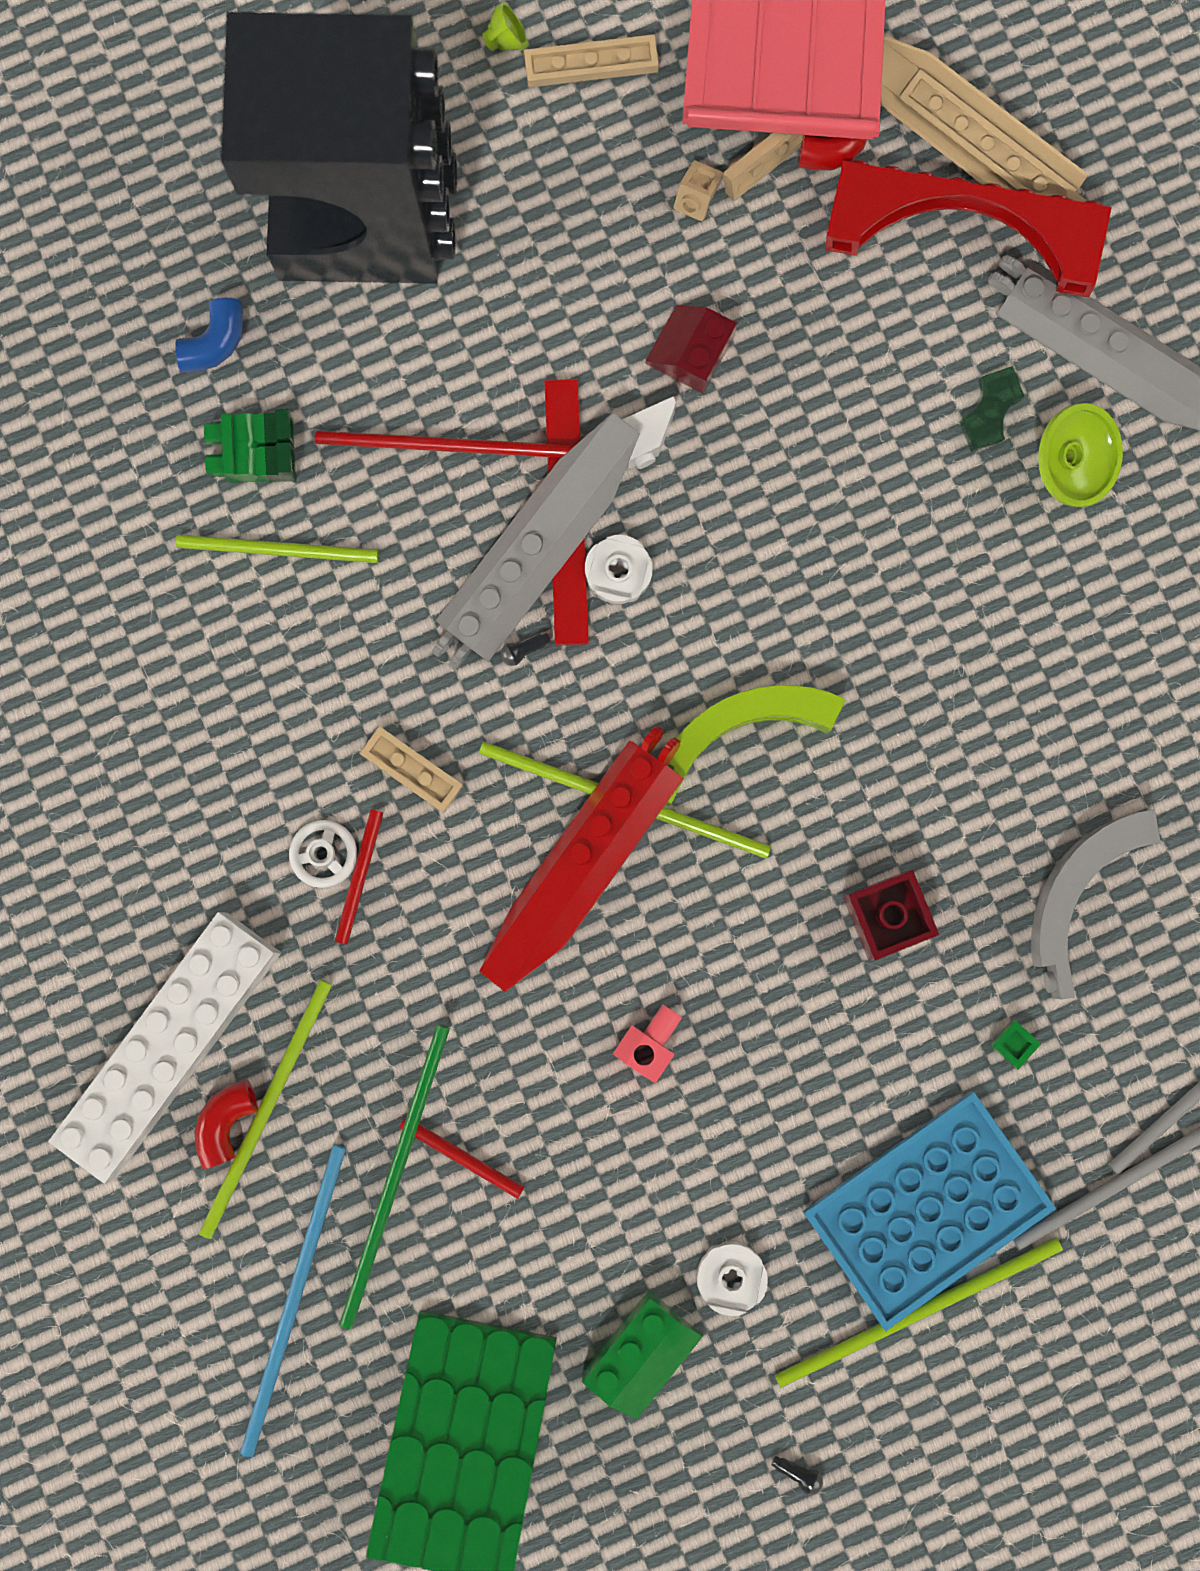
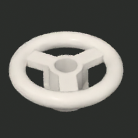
M318 820L308 823L296 833L290 845L289 860L294 873L301 881L312 887L329 888L340 884L351 874L357 860V847L353 836L344 826L330 820ZM324 830L322 839L312 841L307 846L306 853L299 854L301 844L308 835ZM335 833L341 837L347 849V858L343 867L334 858L335 850L332 843ZM324 847L327 850V857L319 860L317 851ZM310 863L317 867L327 866L335 875L327 878L315 877L309 874L302 865Z

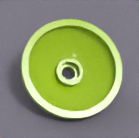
M1080 403L1069 405L1055 414L1044 430L1038 454L1042 481L1053 498L1067 506L1086 507L1099 502L1110 492L1117 481L1122 465L1123 446L1119 429L1109 413L1094 404Z

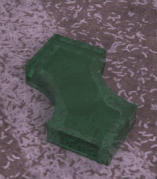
M1013 366L982 376L979 380L981 392L979 404L971 414L960 420L971 452L1000 443L1005 439L1003 432L1005 414L1011 406L1017 404L1025 397Z

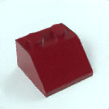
M676 305L649 353L645 364L704 394L735 337L738 323L707 307Z

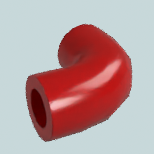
M803 135L797 167L813 171H833L842 167L843 161L852 162L865 148L868 139Z
M245 1079L231 1084L212 1095L199 1112L194 1137L196 1152L202 1170L220 1165L236 1157L229 1136L231 1126L240 1118L258 1112L256 1095L249 1080Z

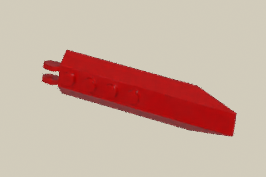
M658 725L651 729L644 738L641 747L629 740L510 908L479 970L481 974L504 992H507L565 947L684 778L667 766L681 746V741L675 737L671 738L661 750L658 759L651 755V752L664 734L663 729Z

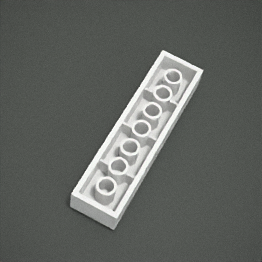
M218 912L48 1142L105 1184L117 1178L282 952L230 914Z

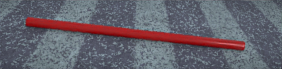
M317 430L315 432V444L550 458H562L576 446Z

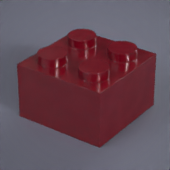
M913 870L902 872L842 896L868 960H878L940 935Z

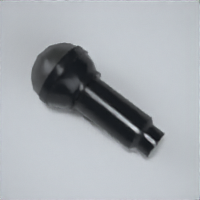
M545 633L543 635L539 634L520 644L507 643L501 650V659L509 666H516L526 655L550 643V638Z
M774 1457L771 1466L775 1467L776 1471L797 1482L805 1494L815 1495L820 1492L823 1486V1478L817 1470L802 1469L785 1458Z

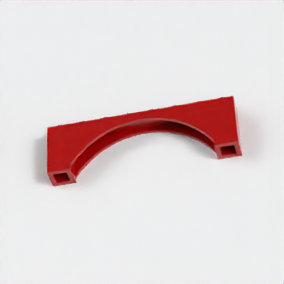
M862 160L843 161L826 235V251L858 256L859 248L868 240L902 219L936 210L970 211L986 215L1004 223L1029 241L1050 268L1057 282L1056 292L1090 297L1097 281L1112 207L1103 206L1102 203L1093 200L1085 202L1069 200L1064 195H1040L1029 189H1005L995 183H986L984 185L970 183L968 180L960 177H953L951 179L941 178L925 171L912 173L902 171V169L896 166H886L884 168L872 166Z

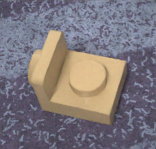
M694 160L680 182L674 209L699 221H703L709 204L722 182L724 172Z

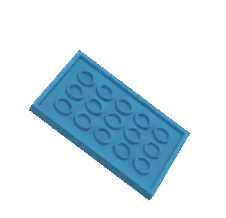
M970 1091L802 1212L878 1322L887 1331L1053 1212L1056 1207L977 1095Z

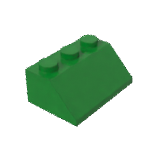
M648 1290L582 1372V1383L608 1406L637 1420L702 1339L703 1335L653 1292Z

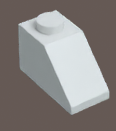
M674 397L622 419L640 433L627 465L628 470L635 466L638 469H642L656 461L655 457L660 454L675 413L676 401Z

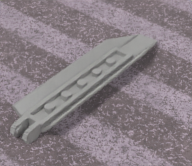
M1002 256L999 261V267L1016 278L1018 282L1014 285L1009 278L997 272L991 273L988 277L990 286L1007 296V299L996 314L998 317L1163 422L1200 431V366L1091 297L1056 292L1057 282L1053 274L1036 262L1031 261L1028 267L1025 268L1020 261L1015 260L1011 256Z
M612 413L556 463L436 619L447 632L434 647L432 652L434 655L439 657L444 654L452 641L458 638L464 645L450 659L449 666L453 670L462 664L472 650L488 662L491 660L613 502L640 433Z

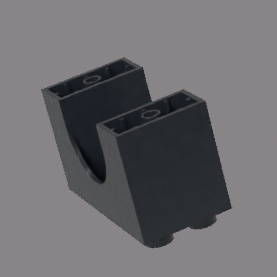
M226 11L220 161L237 195H269L266 255L279 281L438 284V260L455 259L454 217H450L449 195H456L457 157L456 153H451L450 120H445L443 85H438L436 47L418 46L412 15Z

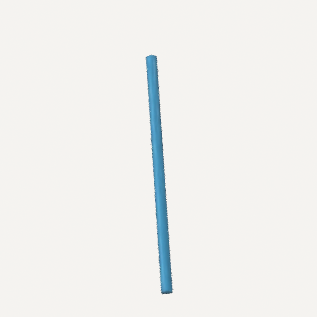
M333 1144L241 1447L240 1454L246 1457H253L344 1158L346 1151L344 1146Z

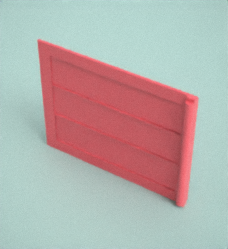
M692 0L682 124H687V127L871 140H873V137H879L886 0Z

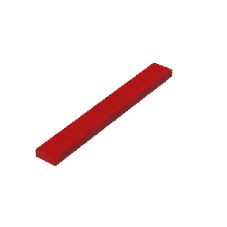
M578 379L544 380L547 444L577 445L580 442ZM547 457L548 474L561 458ZM583 539L552 579L555 646L589 645L585 540Z

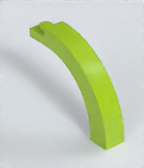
M774 685L740 692L709 707L679 734L676 739L681 741V746L667 766L685 778L691 765L711 743L731 730L755 722H796L827 734L831 731L846 699L827 691L796 685ZM681 784L678 786V788L673 793L671 798L668 800L666 805L671 806Z

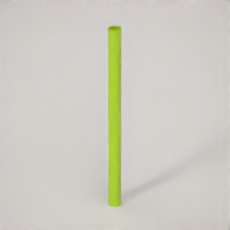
M179 534L176 536V547L185 549L378 563L379 550Z

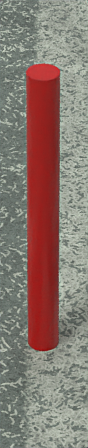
M370 809L334 942L348 945L383 812Z
M405 1116V1118L399 1126L401 1130H403L407 1116ZM419 1124L415 1135L416 1139L516 1199L520 1197L525 1188L524 1186Z

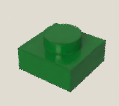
M1011 1020L990 1044L998 1054L1018 1070L1041 1045L1016 1020Z

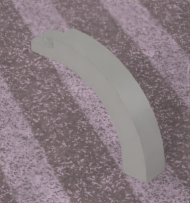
M1155 809L1125 815L1092 830L1064 854L1047 878L1034 912L1031 930V953L1033 966H1047L1048 972L1044 973V984L1047 992L1051 993L1053 999L1075 998L1068 956V933L1072 914L1080 895L1095 874L1115 858L1139 847L1161 843Z

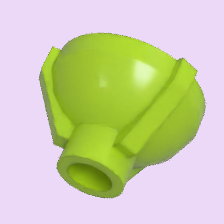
M506 1L497 5L491 14L488 29L482 33L485 44L491 51L497 48L500 50H524L529 46V42L520 20Z

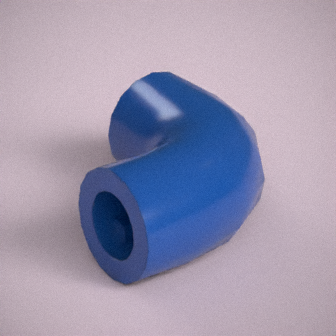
M216 298L209 302L210 324L206 332L197 337L176 339V359L180 373L199 372L214 368L232 356L242 335L244 317L243 304L240 300L235 298Z

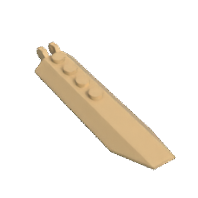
M884 36L881 103L889 113L982 185L995 183L1005 189H1029L1040 195H1064L1069 200L1087 201L1076 193L1088 177L1085 171L932 53Z

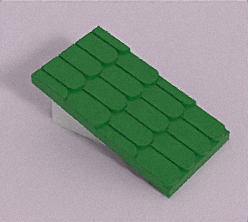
M420 1310L365 1558L383 1560L389 1563L422 1568L429 1571H514L557 1337Z

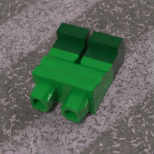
M276 409L275 413L221 414V421L204 424L206 444H222V454L205 455V470L209 476L226 477L229 483H239V481H296L295 451L293 449L295 448L294 421L289 409Z

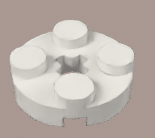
M612 535L593 546L587 555L585 575L589 589L603 601L613 604L636 601L646 591L651 581L653 569L651 558L644 549V546L632 537ZM617 561L624 562L623 566L628 570V573L626 575L622 574L620 578H615L614 573L609 571V567L616 566Z
M724 1242L711 1246L702 1257L697 1269V1286L702 1298L715 1312L726 1316L742 1315L747 1313V1310L752 1309L755 1304L757 1306L765 1295L768 1282L767 1272L760 1256L747 1245L738 1242ZM731 1269L736 1270L737 1276L742 1277L741 1282H735L733 1288L727 1287L726 1280L722 1279L723 1274H728Z

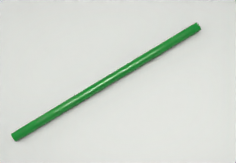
M436 1025L339 1326L342 1328H353L450 1028L447 1026Z

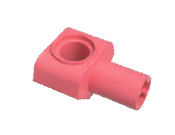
M662 1004L644 1032L631 1025L613 1052V1055L644 1077L656 1083L675 1055L664 1045L683 1017ZM640 1045H648L653 1049V1058L647 1063H639L634 1058V1051Z

